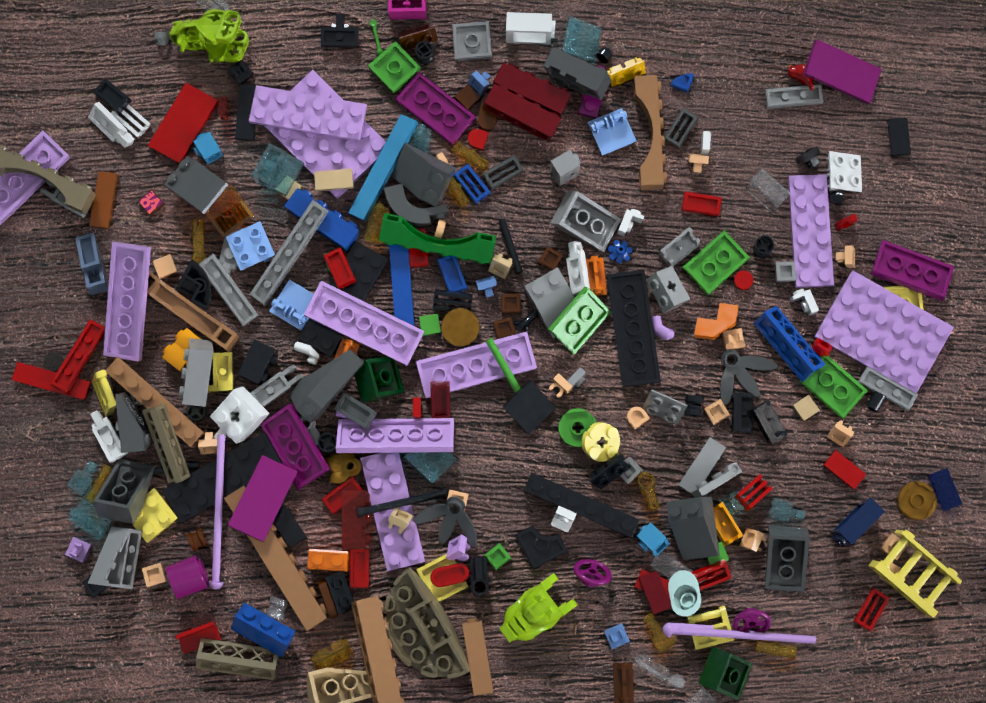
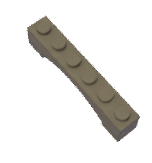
M0 145V176H3L4 173H25L42 178L62 192L66 198L64 203L69 208L84 215L87 214L96 197L91 186L85 183L79 185L75 183V179L67 175L65 177L59 176V172L49 167L46 170L41 167L42 164L31 160V162L24 160L25 157L17 152L13 155L8 152L7 148Z

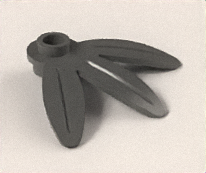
M726 350L721 356V362L725 369L720 381V397L724 405L727 406L730 402L734 388V375L745 390L757 398L760 397L761 394L755 380L744 367L755 370L777 369L778 364L764 357L740 356L735 350ZM730 355L734 358L732 362L727 361Z
M453 496L448 498L446 504L430 506L413 519L414 523L420 524L445 514L439 530V544L443 545L449 539L458 520L464 536L467 537L470 546H477L475 527L469 516L464 512L465 503L459 497Z

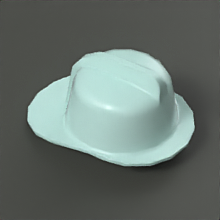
M686 570L674 573L668 583L672 609L677 615L682 617L693 615L700 608L702 600L696 576Z

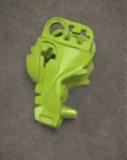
M210 9L198 20L175 21L169 32L172 42L180 46V52L183 53L185 49L191 51L206 50L209 61H215L216 63L224 60L225 62L232 63L239 62L244 57L249 44L247 33L239 29L242 22L238 12L232 10ZM244 36L243 40L236 41L237 37Z
M555 573L551 574L537 586L525 591L514 604L507 608L504 623L499 629L509 643L514 640H533L540 633L552 628L561 617L578 605L574 599H571L569 602H564L558 607L546 592L558 580Z

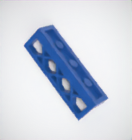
M777 306L765 311L753 323L801 382L825 365ZM774 313L779 320L775 319L772 314ZM810 359H812L817 365L814 366Z

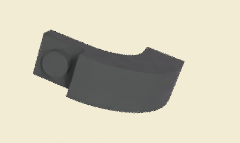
M403 184L384 188L388 205L393 214L404 217L413 227H432L430 220L439 221V219L443 220L445 216H448L446 204L425 209L411 205L405 197Z

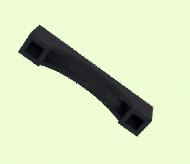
M532 472L524 489L526 494L556 506H561L630 539L633 537L640 520Z

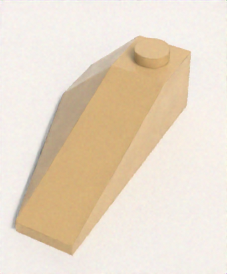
M323 668L307 673L309 703H353L371 698L366 671Z

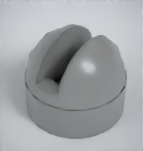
M154 32L155 42L161 46L166 45L170 38L169 32Z

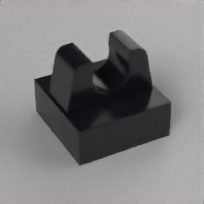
M242 60L227 71L238 85H243L254 75Z
M817 146L811 147L797 156L796 159L799 164L806 163L811 169L820 164L816 155L821 152Z

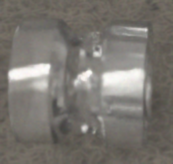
M270 596V606L266 609L265 614L272 618L284 620V611L288 607L289 602Z

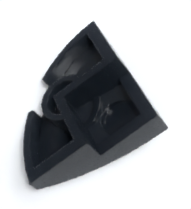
M191 259L175 290L191 298L190 301L206 311L208 310L212 298V288L207 278L208 275L196 261Z

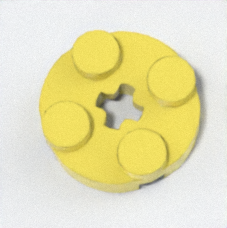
M603 422L592 424L582 436V449L592 460L604 462L611 459L615 454H618L620 446L618 430L610 424ZM601 437H603L604 440L603 446L597 444V441H599Z

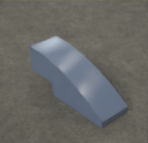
M94 232L76 237L80 265L84 272L87 290L91 295L108 291V280Z

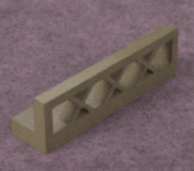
M165 403L142 410L168 483H179L189 478L191 475Z
M201 638L196 656V669L274 680L278 655L263 647ZM204 645L212 646L215 649L211 653L202 652ZM232 649L234 654L225 656L222 651ZM245 652H252L254 657H252L251 659H244L242 654ZM266 654L273 655V663L264 662L261 657Z

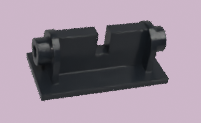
M621 453L615 454L606 462L607 468L605 465H601L592 472L590 482L599 489H602L631 468V466L624 461L625 458Z
M340 572L325 577L338 615L351 611L353 598L344 573Z

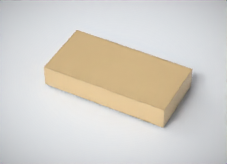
M352 168L314 172L316 192L354 189Z

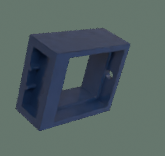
M872 498L863 500L831 532L833 535L832 539L839 546L852 545L885 511Z

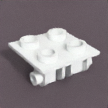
M829 151L828 158H826L827 172H830L827 174V177L830 178L828 179L827 186L829 192L837 191V189L862 192L861 156Z

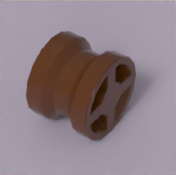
M201 527L194 533L189 532L186 534L187 540L194 552L201 546L209 545L208 539Z

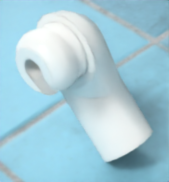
M301 342L295 343L294 350L307 354L309 356L307 362L316 365L317 361L320 360V356L314 348Z

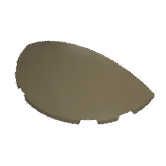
M408 568L394 581V586L386 597L384 605L388 625L386 633L387 637L391 640L393 650L407 666H413L421 672L420 674L427 677H447V679L470 672L465 652L447 614L423 580L411 568Z

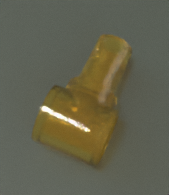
M643 472L637 477L636 485L645 497L648 510H654V507L658 509L661 506L655 493V478L651 473ZM641 477H648L651 482L650 485L643 486L640 482Z
M652 612L642 618L652 633V638L650 639L659 653L677 643L673 635L668 638L663 634V627H661Z

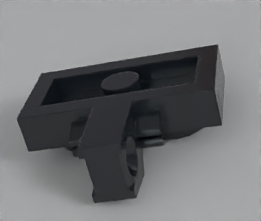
M336 14V24H332V27H321V47L358 48L359 29L345 24L344 14Z

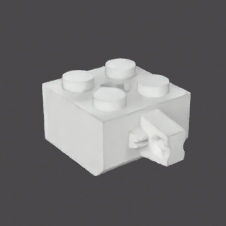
M244 387L233 389L210 416L220 428L213 437L217 439L218 434L225 435V438L228 436L236 444L246 440L270 413Z

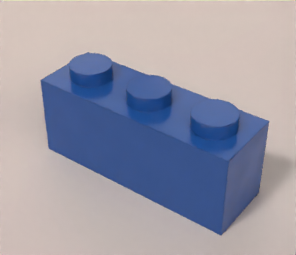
M245 602L235 615L231 626L233 631L281 658L291 645L296 632Z

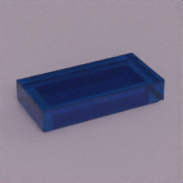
M948 468L928 475L943 511L962 505Z

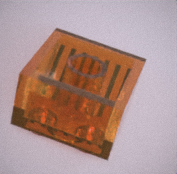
M233 184L226 187L205 213L223 238L254 217L252 211Z

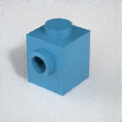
M210 132L201 133L193 141L196 145L193 148L199 158H204L207 165L224 156Z
M651 522L648 525H644L637 535L640 541L638 545L645 552L649 550L655 557L670 544L667 538Z

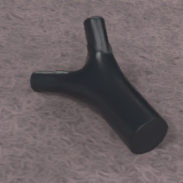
M533 310L524 319L513 322V325H519L516 327L517 331L524 327V332L528 333L530 324L539 314L536 310Z

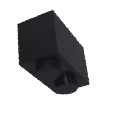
M254 340L238 375L254 384L262 385L269 378L270 373L268 371L271 365L274 366L278 359L277 351Z

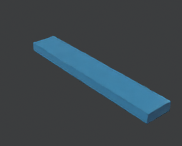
M402 114L400 115L348 213L365 222L367 221L397 164L404 144H408L418 125L416 120Z

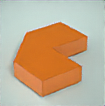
M720 303L716 320L697 318L694 337L714 340L727 329L736 326L739 305Z

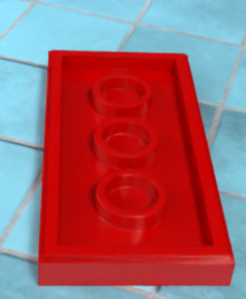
M185 83L147 146L180 164L185 159L194 144L193 141L196 140V137L202 131L219 101Z

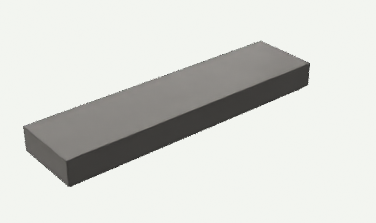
M215 254L210 255L199 263L208 275L207 278L243 327L259 316Z

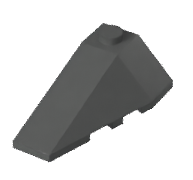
M348 350L301 379L290 393L296 410L310 423L318 420L364 364V361L352 350Z

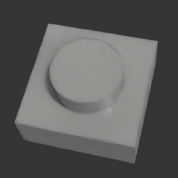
M795 262L775 263L776 282L796 281Z
M580 367L567 381L573 387L575 385L579 387L585 381L584 376L586 372Z
M628 457L625 462L631 468L620 476L627 484H631L643 470L631 457Z

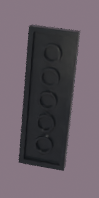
M355 241L346 259L357 282L340 290L365 302L389 259ZM333 278L330 285L338 289ZM309 318L298 339L332 358L344 335Z
M645 270L607 274L622 388L660 383L661 379Z
M265 432L225 454L223 500L242 486L247 487L262 455L283 464ZM217 459L192 472L191 476L184 481L173 483L162 489L181 524L215 505Z

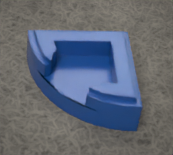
M687 73L678 76L672 81L670 87L688 93L694 74Z

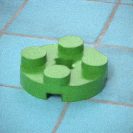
M580 408L571 409L562 416L559 422V435L565 444L580 448L582 447L581 442L584 432L588 431L590 426L597 422L586 410ZM575 423H579L580 426H583V429L580 430V433H576V431L572 429V427H575Z

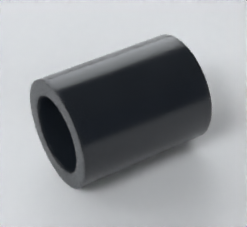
M874 391L866 408L878 413L886 397Z

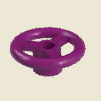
M580 560L575 563L573 568L576 577L587 587L605 585L610 582L612 577L609 568L596 560ZM583 565H591L587 570H579ZM598 567L604 571L606 577L601 575L596 568Z
M754 608L745 609L735 616L732 621L734 631L748 633V630L756 626L762 627L752 631L764 633L771 626L770 616ZM743 619L745 625L739 628L738 622Z

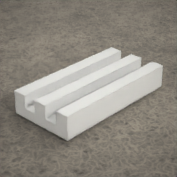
M130 105L126 108L143 122L145 126L142 127L124 110L121 114L139 128V132L126 123L116 111H112L111 114L138 139L151 126Z

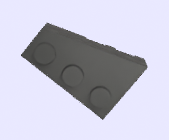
M555 47L552 48L543 65L553 83L602 100L611 82L605 69L597 68Z

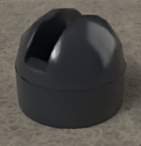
M602 47L596 53V58L600 62L607 64L612 58V51L607 47Z
M837 190L831 193L829 199L833 205L842 206L843 191Z

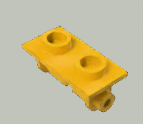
M635 57L624 62L625 68H622L621 64L608 68L607 72L611 79V87L634 79L635 76L646 74L644 60Z

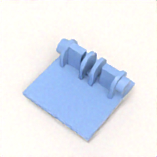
M622 108L587 122L602 156L637 142L627 121V113Z
M260 221L226 236L240 271L262 261L269 262L271 257L275 256Z
M289 279L278 298L272 301V307L269 312L302 331L309 320L308 317L304 316V313L314 294Z

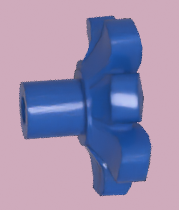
M615 240L613 242L614 246H609L608 252L612 253L609 255L610 260L616 259L617 264H621L623 260L628 262L630 260L628 254L632 253V248L627 247L628 242L622 241L620 244L619 240Z

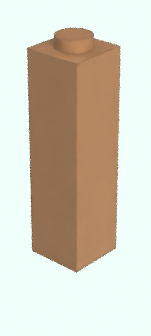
M477 618L466 619V624H462L473 694L476 696L493 693L482 621H478Z

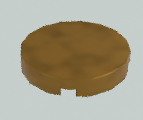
M457 308L445 315L442 320L441 330L447 342L455 346H465L475 340L479 333L480 325L474 313L468 309Z
M915 481L904 485L900 489L897 496V506L905 517L912 520H923L931 516L935 511L937 498L934 490L928 484Z

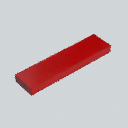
M91 319L88 321L51 380V386L66 394L69 393L105 335L104 326Z
M17 362L11 379L15 382L84 401L87 399L91 386L90 381L77 378L69 393L66 394L50 385L56 372Z

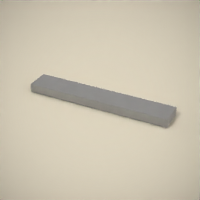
M311 201L249 295L263 305L268 304L329 213V210L316 201Z

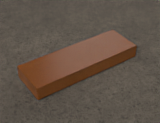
M98 171L95 189L96 197L93 201L90 227L110 228L118 181L117 173Z

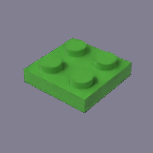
M396 41L368 65V68L393 94L421 70V67Z

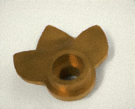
M354 453L334 454L325 459L330 470L333 471L329 479L331 483H344L349 477H354L361 471V463L355 458ZM354 464V467L349 470V466Z

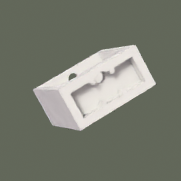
M507 12L506 43L550 45L551 38H555V21L552 20V14Z

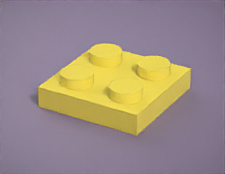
M153 488L147 493L143 508L133 526L136 530L142 531L141 536L149 543L177 521L178 517L160 493Z

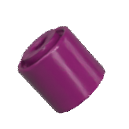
M196 555L166 566L170 585L178 600L208 588V574L202 560H199Z

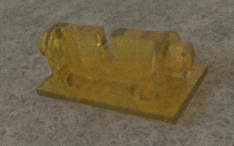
M377 203L369 215L364 241L377 244L383 243L378 241L384 213L389 214L390 208L384 207L381 203Z
M341 638L330 645L332 652L330 653L327 647L314 653V656L311 658L317 670L331 668L333 664L345 661L350 655L354 654L347 638L344 640Z

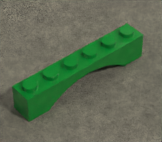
M384 213L378 241H382L387 245H401L406 249L416 248L426 253L436 252L441 256L451 255L461 260L470 259L480 264H491L496 236L477 232L459 239L435 238L418 231L402 216Z

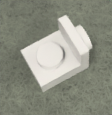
M627 209L617 234L624 237L626 232L630 233L634 223L632 221L642 224L644 216L641 215V212L635 209Z
M800 289L793 292L794 296L790 298L791 303L802 299L801 307L805 313H808V316L814 315L819 311L810 289L807 291Z
M558 506L551 526L564 532H569L576 513Z

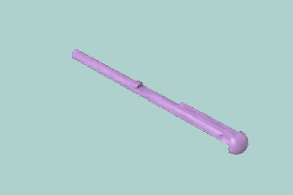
M219 434L217 437L212 581L208 582L210 588L214 590L220 589L223 586V582L219 580L225 435Z
M671 622L663 626V634L668 638L672 634L816 643V636L763 633L752 630L744 633L734 630L713 629V625Z

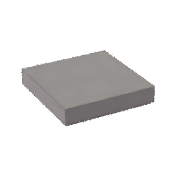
M489 21L452 24L455 62L492 59Z

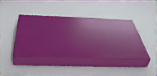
M817 39L813 43L803 75L869 104L871 103L882 69Z
M420 72L414 76L395 99L399 105L451 146L455 145L476 120L474 114Z
M882 240L871 275L943 301L954 266Z
M288 404L260 424L283 465L298 471L293 481L298 490L330 470L293 404Z
M262 455L228 526L264 542L298 471Z

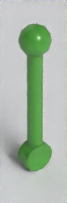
M371 20L370 27L373 28L377 46L376 53L379 56L384 51L381 49L378 38L376 20Z

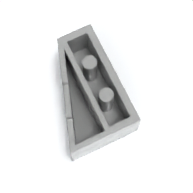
M189 338L188 349L184 351L186 368L182 367L181 373L184 385L179 388V398H182V404L206 407L213 357V343L210 340Z
M111 527L88 584L133 589L142 531Z

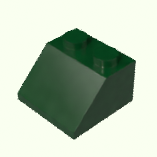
M389 357L366 359L355 374L362 403L378 401L405 393L397 363Z
M712 646L698 684L739 701L753 663Z

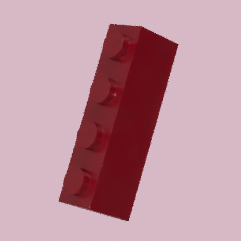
M503 62L493 81V85H503L508 88V91L524 96L525 100L531 103L536 102L547 111H554L560 118L570 101L571 94L565 88H557L548 80H540L531 72H523L511 63L506 64Z
M493 85L482 108L548 143L561 120L554 111H547L540 104L525 100L524 96L508 91V88L503 85Z

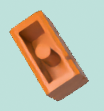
M309 549L307 569L349 572L350 552Z

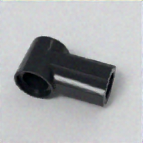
M471 558V590L474 596L481 598L486 596L489 591L487 558ZM483 583L486 587L485 591L477 593L474 590L475 585Z

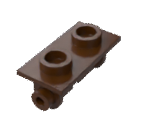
M428 23L427 25L417 27L418 32L414 33V30L411 29L398 34L403 50L415 48L421 41H428L430 43L438 41L434 25H429Z
M613 663L614 703H634L632 663Z

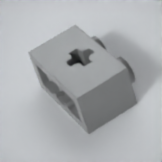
M571 150L550 162V173L558 186L579 176L581 161L576 153L573 154Z
M672 266L660 270L646 279L663 313L676 309L690 300Z

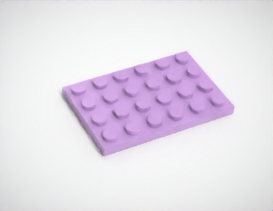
M314 70L290 90L292 92L343 100ZM365 121L360 142L264 126L313 176L316 171L352 168L353 184L375 164L386 143ZM348 189L330 190L329 192L338 199Z
M852 270L814 337L822 339L829 343L832 348L864 366L874 369L917 394L954 327Z

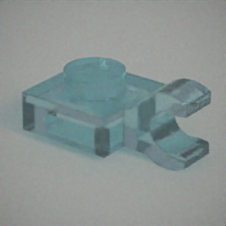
M89 461L83 471L80 469L75 471L67 486L81 496H84L95 481L90 476L97 470L99 465Z
M773 498L769 517L789 522L790 517L803 520L806 512L792 509V502Z

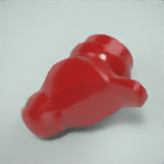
M789 65L788 76L807 85L810 91L814 90L813 79L803 75L806 65Z

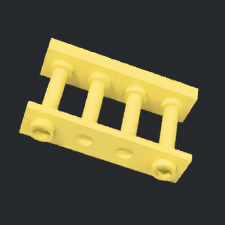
M896 530L894 533L901 538L884 560H872L868 566L925 616L934 618L938 611L933 608V603L950 582L961 584L962 580L957 577L958 573L955 570L945 567L915 541V536L908 530ZM906 544H908L915 552L902 569L894 574L889 570L891 568L890 565ZM922 556L930 564L913 586H908L904 583V578ZM937 569L944 577L928 598L923 599L919 596V590Z

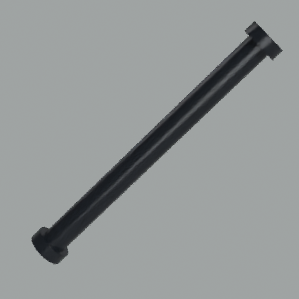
M444 487L439 491L363 508L358 506L355 507V511L359 519L367 514L439 498L447 499L448 491Z

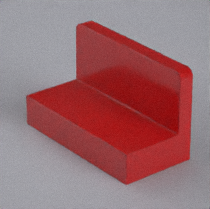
M209 622L175 635V638L179 639L183 654L197 650L201 638L222 640L216 622Z

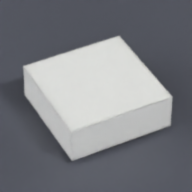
M703 131L701 136L700 154L702 155L709 153L710 131Z

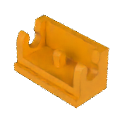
M723 502L713 507L717 536L725 547L742 537L743 534Z

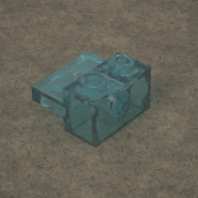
M269 143L251 176L254 182L287 196L304 166V162Z

